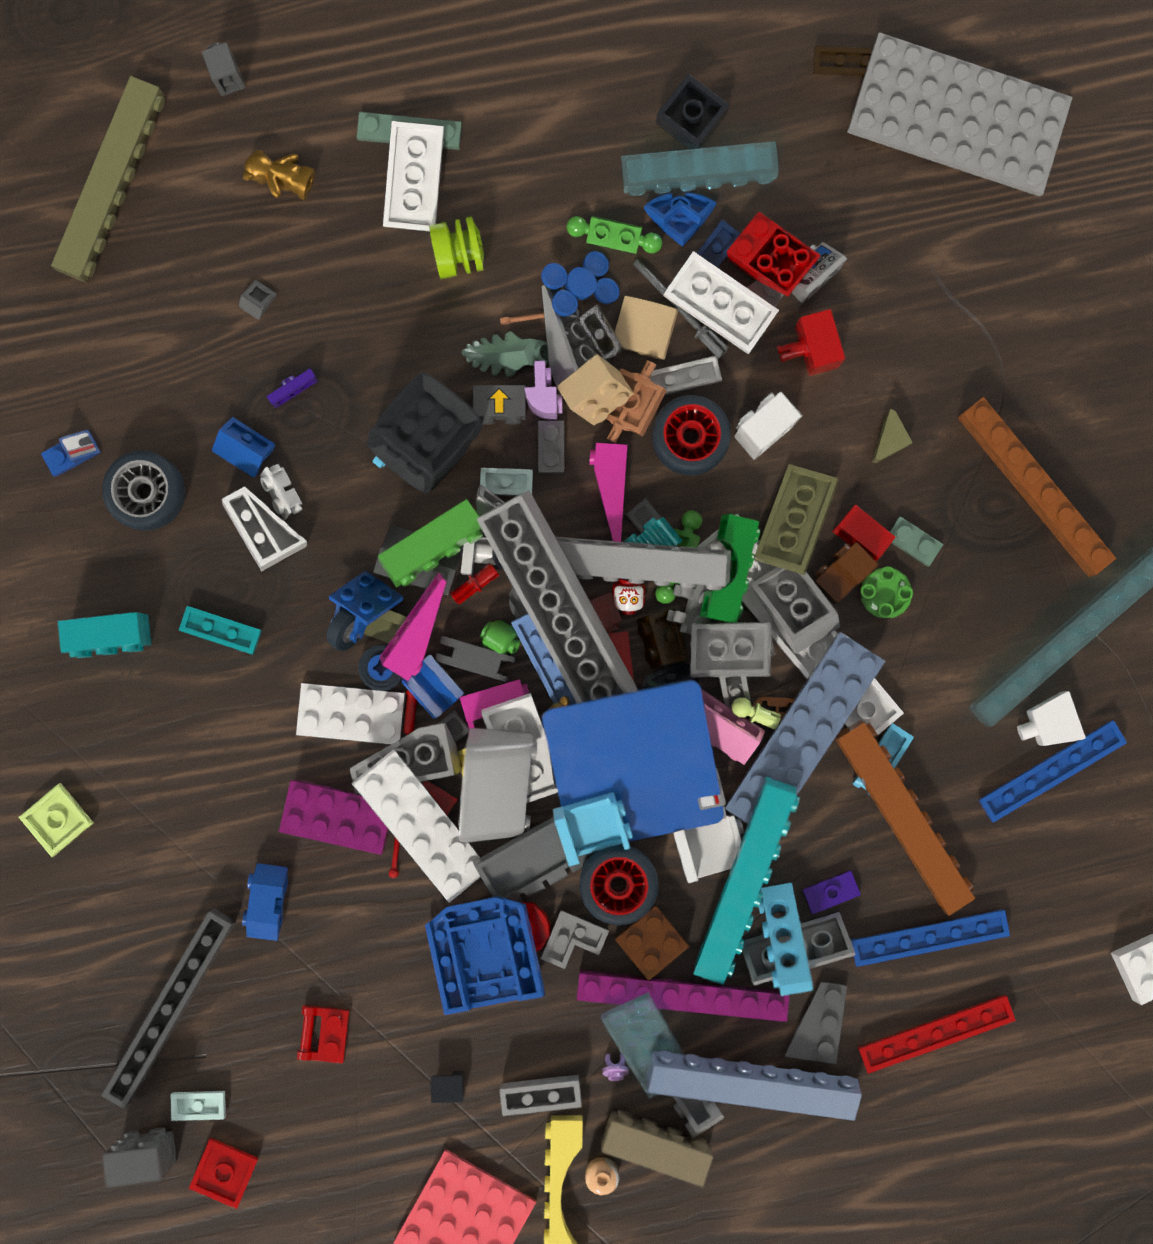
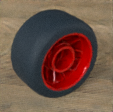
M697 395L678 397L666 404L657 415L652 430V444L658 459L673 472L688 476L700 475L716 467L725 456L731 439L730 424L724 411L710 399ZM686 431H693L697 434L698 440L695 443H688L684 440L683 434Z
M623 844L594 852L582 868L579 884L581 898L588 911L597 919L613 925L630 924L644 917L656 901L659 885L656 870L650 859L643 852L630 846V849L625 850ZM615 877H623L626 880V886L622 890H615L611 886V881Z

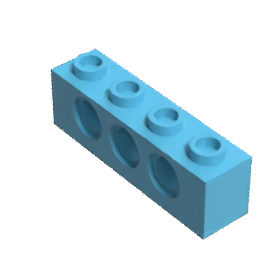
M792 883L761 888L763 895L759 904L760 914L765 913L767 922H762L764 937H770L771 946L767 947L769 963L775 962L776 971L771 972L774 988L780 987L781 996L812 991V980ZM776 912L785 913V916L782 918L773 917ZM781 936H788L791 938L786 943H781L778 941V938ZM787 960L795 962V965L790 968L784 967L782 964Z

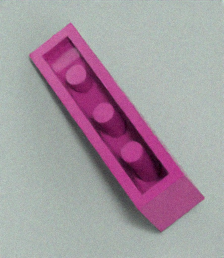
M596 443V450L590 449L589 465H595L594 473L612 541L621 542L627 445Z
M439 572L379 657L383 666L408 681L412 675L416 676L422 668V661L445 588L446 580Z

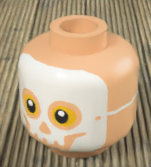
M598 1157L590 1161L585 1171L586 1185L589 1190L594 1194L608 1195L616 1189L619 1182V1171L615 1162L606 1157Z

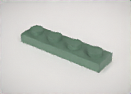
M359 112L357 140L390 143L392 121L444 126L443 148L455 150L460 148L461 122Z

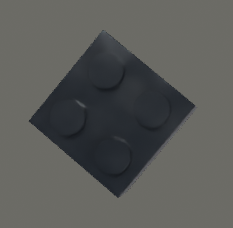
M688 74L657 113L656 124L697 154L726 117L729 104Z

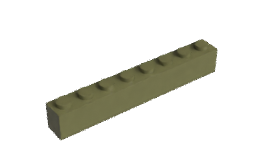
M130 76L51 264L58 272L83 282H87L88 277H92L96 269L95 260L98 253L101 254L106 245L105 236L108 230H111L115 224V212L118 206H121L125 200V188L128 182L131 183L135 176V164L138 159L142 158L145 152L144 143L147 136L153 133L155 127L154 119L157 112H161L163 109L165 98L159 87Z

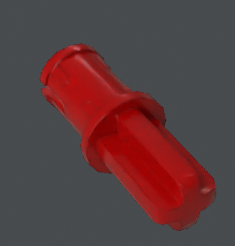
M489 562L473 576L469 575V579L451 592V597L457 604H461L478 590L482 592L481 589L500 575Z

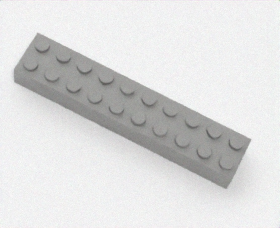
M530 490L477 518L479 525L576 702L582 703L638 691Z

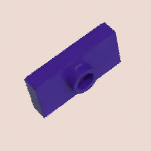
M308 369L296 378L294 376L288 377L281 383L282 387L266 397L277 408L318 382V379L314 372Z
M851 870L802 889L812 914L861 895Z

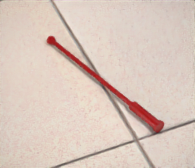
M409 690L406 691L407 703L403 731L406 736L414 731L417 699ZM396 837L394 840L392 868L388 872L391 878H396L399 875L397 870L399 841Z

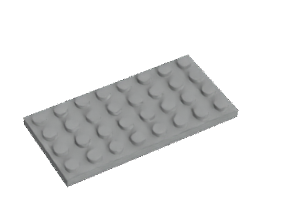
M879 32L876 36L847 133L1041 196L1045 190L1073 97Z

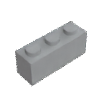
M579 1074L501 1083L502 1116L582 1107Z

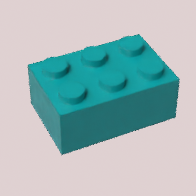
M134 612L58 621L61 653H70V658L93 657L92 652H96V655L118 654V649H122V652L144 651V646L151 645L148 614Z

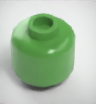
M502 620L488 622L480 635L483 648L500 654L513 655L520 646L518 635L513 626Z

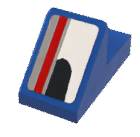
M85 430L59 438V444L42 452L41 455L52 475L57 477L101 452L90 431Z

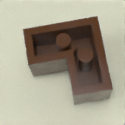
M857 542L851 546L848 544L843 545L833 555L836 560L829 567L824 564L814 574L817 578L813 582L833 604H837L854 586L861 583L878 566Z

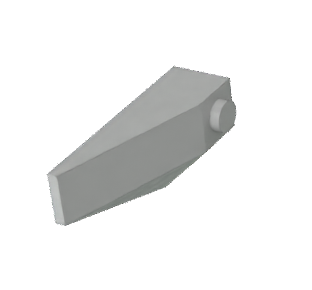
M543 285L542 296L549 367L551 368L557 388L560 383L596 354L607 362L608 359L603 349H597L590 338L593 335L590 328H585L578 318L580 313L578 309L570 316H561L554 311L552 298L558 291L565 290L564 286L554 290Z
M446 723L418 728L350 768L352 781L354 782L394 750L419 782L462 772L457 745ZM354 786L355 794L359 793V791Z

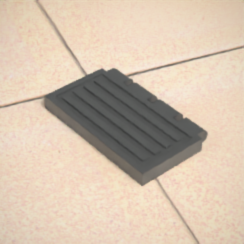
M554 817L475 860L473 864L493 897L500 896L517 902H523L520 895L523 892L527 898H530L546 889L543 881L547 880L551 886L569 876L566 868L570 867L573 873L583 868L589 853L578 856L579 864L569 866Z

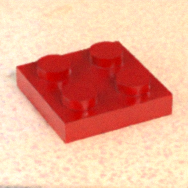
M210 1138L189 1189L237 1209L259 1158L214 1138Z

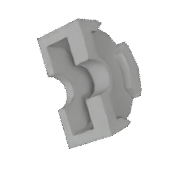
M673 1096L677 1102L673 1107L681 1119L685 1116L687 1117L689 1122L685 1126L693 1138L724 1118L714 1101Z

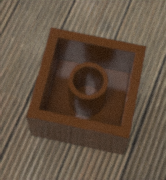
M655 903L644 917L628 924L615 935L616 942L648 980L689 948L686 940Z

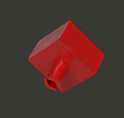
M831 309L800 317L795 326L799 341L777 346L778 354H781V362L803 356L809 376L839 368L845 360Z

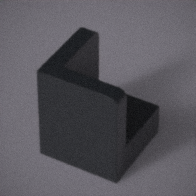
M453 1071L452 1075L431 1076V1103L463 1102L464 1071Z

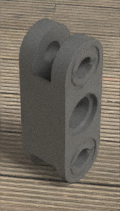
M441 636L439 643L454 647L452 657L436 653L435 661L509 682L510 678L500 674L499 669L502 661L514 663L515 657Z

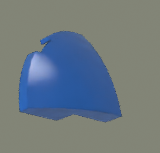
M686 192L685 197L677 196L672 198L673 194L669 193L648 202L644 206V210L668 236L681 246L696 233L716 207L715 201L705 196Z

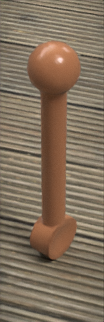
M544 313L511 318L504 317L500 319V323L505 325L512 322L545 317Z

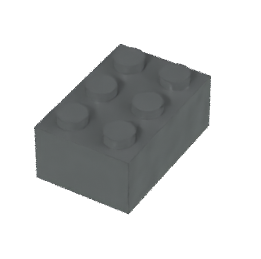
M164 1127L149 1130V1133L139 1134V1131L123 1133V1137L117 1139V1142L112 1144L103 1154L106 1187L161 1180L177 1162L173 1130L165 1131Z

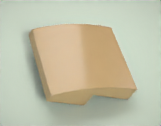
M625 296L611 345L614 348L638 352L643 356L665 360L678 310L651 301Z

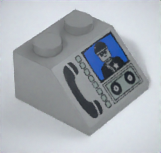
M824 242L817 247L814 244L810 247L820 254L821 257L792 291V294L802 304L835 276L847 260L843 254Z

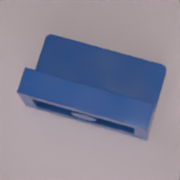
M232 417L219 429L212 451L250 476L256 477L263 461L273 452L276 444Z
M429 655L422 661V668L416 676L412 675L409 681L403 678L401 682L431 717L436 719L457 702L464 693L435 659Z

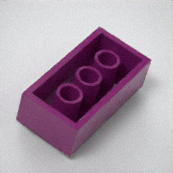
M294 779L290 781L279 832L382 855L385 852L389 828L361 794Z

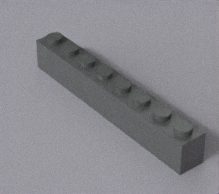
M215 908L207 913L102 1093V1097L123 1109L132 1102L236 924V920Z

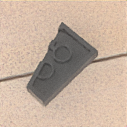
M819 982L806 1008V1012L783 1054L784 1057L836 1064L847 990L846 984Z

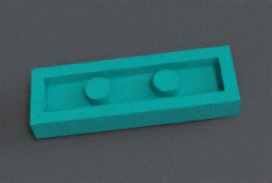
M186 606L179 627V631L252 655L255 653L262 633L260 629L190 606Z

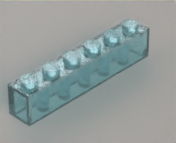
M776 141L621 156L623 191L631 196L643 195L645 191L655 190V193H667L671 191L670 189L681 188V191L695 190L696 186H706L708 189H714L727 183H732V186H743L748 181L766 184L773 182V179H776L779 173Z

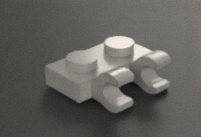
M698 584L694 588L675 585L673 595L688 599L685 613L669 610L666 620L682 624L680 632L692 635V624H710L711 619L700 617L699 615L704 592L711 589H707L706 585Z

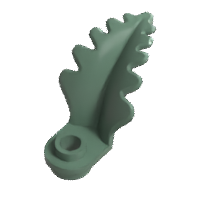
M513 332L506 333L504 341L495 334L492 336L491 343L486 338H481V345L478 341H473V346L467 344V348L462 350V355L467 358L468 363L473 360L472 365L474 368L481 364L480 370L485 372L491 365L492 374L495 376L504 369L505 375L512 377L523 365L535 366V361H545V365L549 363L547 342L536 339H521Z

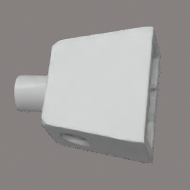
M1069 691L1060 692L1027 710L1030 722L1017 726L1022 741L1035 737L1038 745L1041 746L1086 739Z

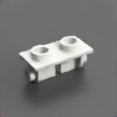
M279 464L271 468L266 467L260 475V482L266 492L269 491L276 513L278 515L281 514L283 520H286L291 513L296 514L302 511V502L295 489L293 488L286 492L284 490V487L291 485V481L284 468H280Z

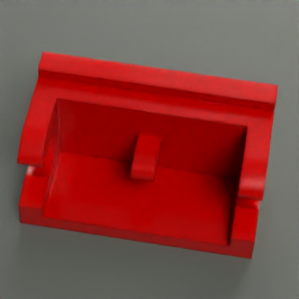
M856 504L832 531L849 546L857 542L874 561L881 557L896 538Z

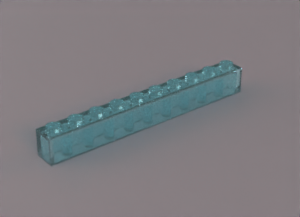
M1153 547L969 706L985 727H993L1153 587Z

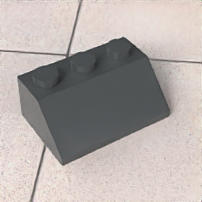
M391 525L379 554L414 532ZM461 546V550L456 555L450 558L445 556L438 561L439 564L434 569L428 572L423 570L415 575L417 578L410 585L427 589L439 572L446 580L443 595L450 597L463 557L464 547ZM377 558L373 572L390 578L380 564L379 558Z

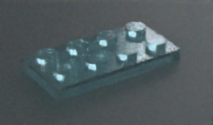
M646 993L602 1013L601 1020L648 1098L658 1095L648 1093L646 1076L652 1051H669L673 1054H685L650 994Z

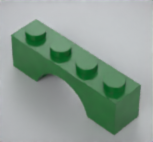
M732 514L721 516L716 540L726 550H731L730 581L726 587L722 586L720 590H707L704 592L700 617L725 623H737V619H740L743 612L742 596L746 593L749 584L748 579H746L748 569L752 567L754 562L752 551L754 543L758 541L760 535L759 521Z

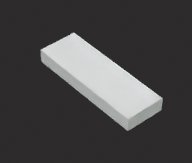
M716 356L654 370L649 378L653 383L667 390L665 395L722 382Z

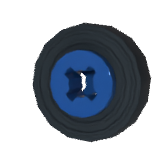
M387 645L372 646L363 653L359 660L358 671L360 678L366 686L373 690L386 691L393 689L403 678L383 666L379 657Z

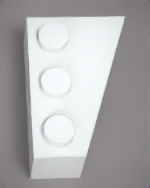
M246 487L222 499L225 510L261 571L307 546V541L302 536H299Z

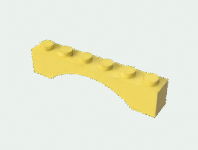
M551 1115V1123H546V1139H551V1149H545V1165L550 1166V1176H545V1192H550V1202H545L544 1219H550L549 1229H544V1244H578L565 1222L561 1204V1190L566 1171L582 1148L583 1115Z

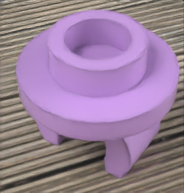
M610 1054L606 1055V1067L603 1068V1075L611 1081L623 1080L624 1076L629 1074V1068L625 1066L624 1054H620V1062L618 1064H613L610 1061Z

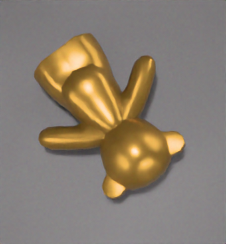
M256 150L246 159L243 179L245 181H257L260 184L267 183L271 194L275 198L280 197L281 190L298 194L299 198L305 201L314 182L315 169L295 164L299 160L297 154H290L273 162L262 151Z

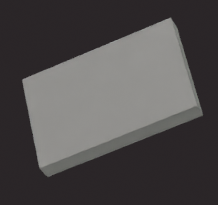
M770 622L692 624V677L770 676Z

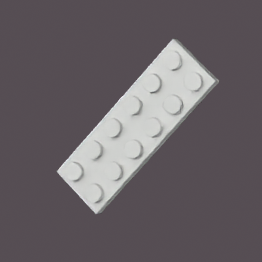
M394 750L352 782L449 903L481 877L473 864L475 860L480 858L468 842L459 841L458 829Z

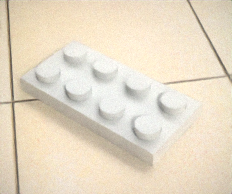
M392 121L383 219L384 227L430 231L429 225L436 224L444 126Z
M694 251L663 295L747 354L751 352L779 311Z
M301 683L296 735L393 744L401 739L405 693Z
M531 693L481 710L488 730L533 734L532 743L537 744L536 759H531L527 803L557 793L558 789L554 787L546 734Z

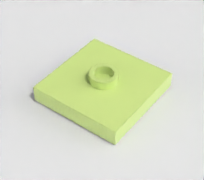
M61 783L56 785L19 817L51 857L57 855L94 823Z

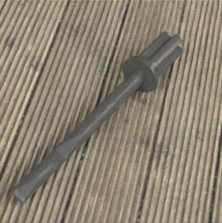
M637 258L633 265L664 295L667 288ZM667 299L698 331L694 336L695 339L699 338L718 359L727 352L729 347L707 325L703 326L695 317Z

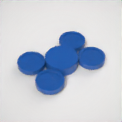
M597 251L590 252L583 260V267L573 269L568 275L565 269L557 263H550L545 266L541 272V279L544 285L554 290L560 289L563 285L565 286V290L558 291L552 298V307L557 314L561 316L572 315L577 309V300H585L593 293L596 299L603 304H611L618 298L619 287L615 281L609 278H602L596 282V278L603 276L609 268V262L604 254Z

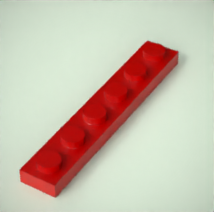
M1004 994L858 1047L866 1072L869 1074L1016 1020L1009 1000Z

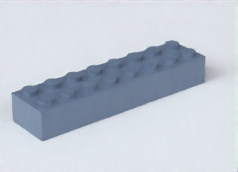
M838 632L780 720L777 728L772 732L726 802L725 809L746 823H749L766 777L796 787L798 795L885 661L843 633Z

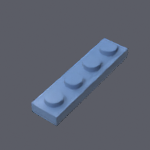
M527 613L513 620L511 624L553 703H557L562 697L567 696L570 699L569 705L577 704L529 614Z

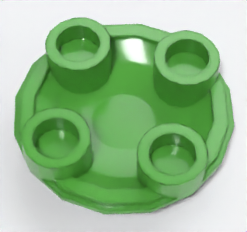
M892 567L879 568L871 572L863 581L860 591L861 600L866 610L874 616L884 619L894 618L902 614L910 605L913 596V590L907 577Z

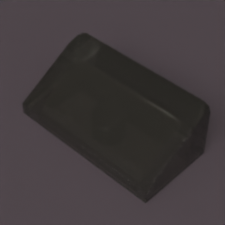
M598 305L577 319L598 355L607 362L613 360L624 350L623 345Z

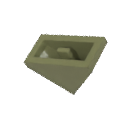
M890 409L885 415L872 458L874 463L882 461L913 443L895 410Z

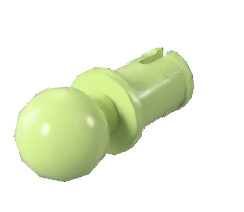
M737 698L731 706L735 716L739 718L750 716L749 721L751 723L757 722L774 730L781 719V714L761 707L759 703H756L753 707L746 698Z

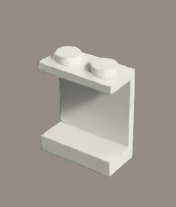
M730 814L726 815V818L717 824L673 832L688 883L698 881V878L732 868L741 844L740 834L744 833L740 818L735 819V816Z

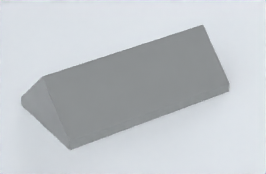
M839 912L800 923L809 969L855 955L854 948ZM764 934L745 940L742 948L750 979L754 985L773 980L771 972L776 971L775 962L769 963L767 947L771 946L770 937L765 938ZM781 936L778 938V941L781 943H786L791 938L788 936ZM787 960L782 965L790 968L795 965V962Z

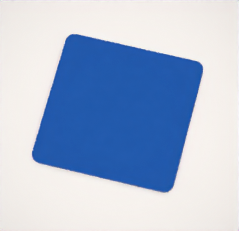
M685 681L549 709L543 714L542 720L561 807L614 792L616 800H622L626 813V816H622L623 823H629L633 836L632 839H628L629 841L717 824L723 819V806L700 810L698 798L720 795L701 688L697 682Z

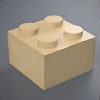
M598 354L557 386L570 409L594 426L604 421L608 414L617 407L624 405L628 398L634 394L621 372Z

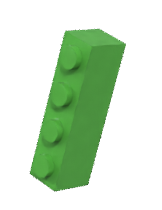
M466 499L379 554V562L396 587L401 584L407 586L417 578L415 575L423 570L428 572L434 569L439 564L438 561L443 557L447 556L450 558L456 555L461 550L460 547L465 543L469 542L472 544L483 536V530L477 521L479 516Z

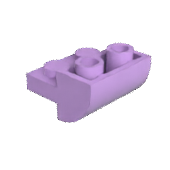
M535 361V387L525 388L528 406L539 418L557 421V414L562 413V395L557 394L556 387H551V368H546L545 361Z

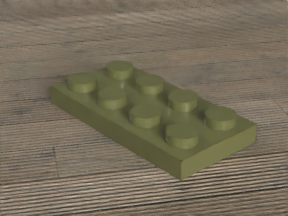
M789 464L755 553V560L805 575L837 488L838 478Z

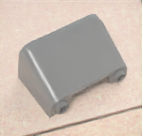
M470 728L464 761L459 841L476 842L518 837L524 834V831L530 830L531 816L526 815L530 761L531 759H536L537 744L532 743L533 734Z

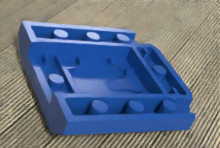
M500 896L446 907L425 925L444 1015L515 1000L534 999L546 995L526 904Z

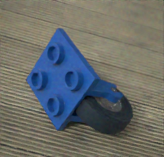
M365 570L329 595V600L336 604V610L327 630V642L339 651L350 649L363 637L367 625L403 600V596Z

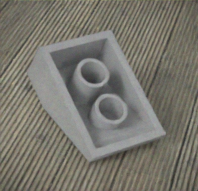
M776 567L751 583L753 590L795 654H798L840 627L837 612L807 572L803 575Z

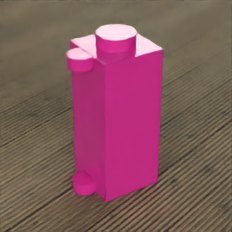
M516 680L460 697L469 729L475 728L474 720L483 718L481 710L529 694L527 683L522 684L521 680Z

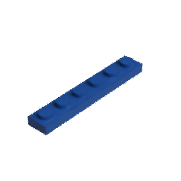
M1114 720L1085 735L1086 739L1075 741L978 799L990 821L994 823L1126 744L1127 742Z
M1001 909L851 939L850 941L855 951L853 956L854 963L858 967L1008 937L1010 932L1005 910Z

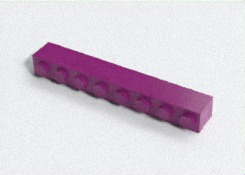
M579 970L577 1000L787 1022L789 995L781 996L780 990L657 977L648 980L645 976Z

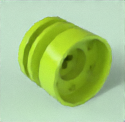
M472 216L466 217L467 230H462L460 219L455 220V232L450 233L446 222L429 225L440 279L457 276V264L459 263L463 264L467 274L471 273L469 261L475 260L477 272L483 271L484 251L480 232Z

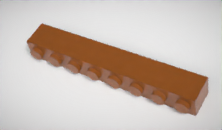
M984 397L958 417L1088 577L1097 575L1117 559Z
M859 720L837 734L834 739L943 912L950 916L975 900L971 893L974 887L966 876L961 877L958 869L961 868L953 855L948 856L944 850L947 844L939 833L934 834L930 827L933 822L925 811L921 812L916 804L919 800L912 789L907 791L902 783L905 781L902 772L898 767L893 768L890 764L889 759L892 757L884 745L879 746L875 740V737L878 735L870 723L865 724V722Z

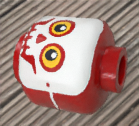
M619 578L618 581L612 584V605L614 608L621 610V614L633 615L636 614L637 610L644 607L646 595L644 583H630L629 579Z

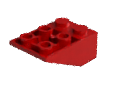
M761 212L756 214L726 251L729 262L749 277L787 297L821 257L820 254Z

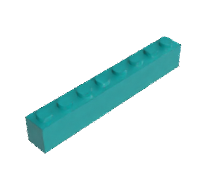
M766 777L694 964V975L724 985L726 977L731 978L736 964L732 961L735 954L740 955L745 940L741 939L744 930H750L754 916H751L753 907L758 908L763 893L759 891L762 884H767L770 879L772 869L769 866L771 860H777L780 853L781 845L778 842L781 835L786 836L790 821L787 819L790 811L795 812L800 797H797L796 787Z

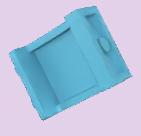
M614 792L553 809L554 821L569 866L579 864L578 856L607 847L623 844L625 850L630 849L628 839L633 838L629 823H623L622 816H626L622 800H616Z

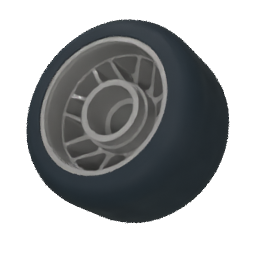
M134 451L119 457L108 468L103 480L102 495L105 506L117 521L133 529L148 531L164 527L176 518L185 500V484L179 470L166 458L149 451ZM150 485L151 494L143 499L141 490L144 486Z

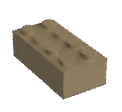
M618 1109L617 1112L611 1110L601 1138L602 1152L703 1187L713 1159L710 1144H707L706 1139L700 1136L695 1138L684 1136L681 1130L668 1126L667 1129L658 1127L656 1121L648 1118H643L642 1121L632 1117V1113L622 1109Z

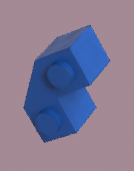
M257 863L254 874H249L247 888L250 889L248 910L244 911L242 925L246 926L247 937L278 941L283 923V902L288 886V867Z

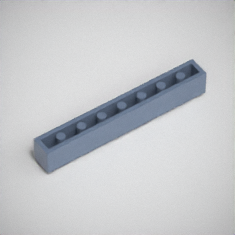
M652 1051L646 1076L648 1093L854 1121L862 1096L858 1079L850 1076L840 1077L827 1075L823 1072L811 1073L799 1069L776 1068L772 1065L760 1066L748 1062L738 1063L725 1061L720 1058L709 1059L692 1054L680 1055L669 1051Z

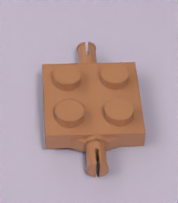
M647 360L640 374L620 369L622 376L634 394L628 398L624 405L617 407L608 414L606 419L613 424L606 438L616 444L623 430L632 431L644 436L667 391L664 387L653 383L649 379L657 366L653 362Z

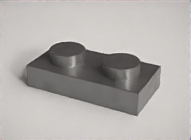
M538 421V473H564V421Z

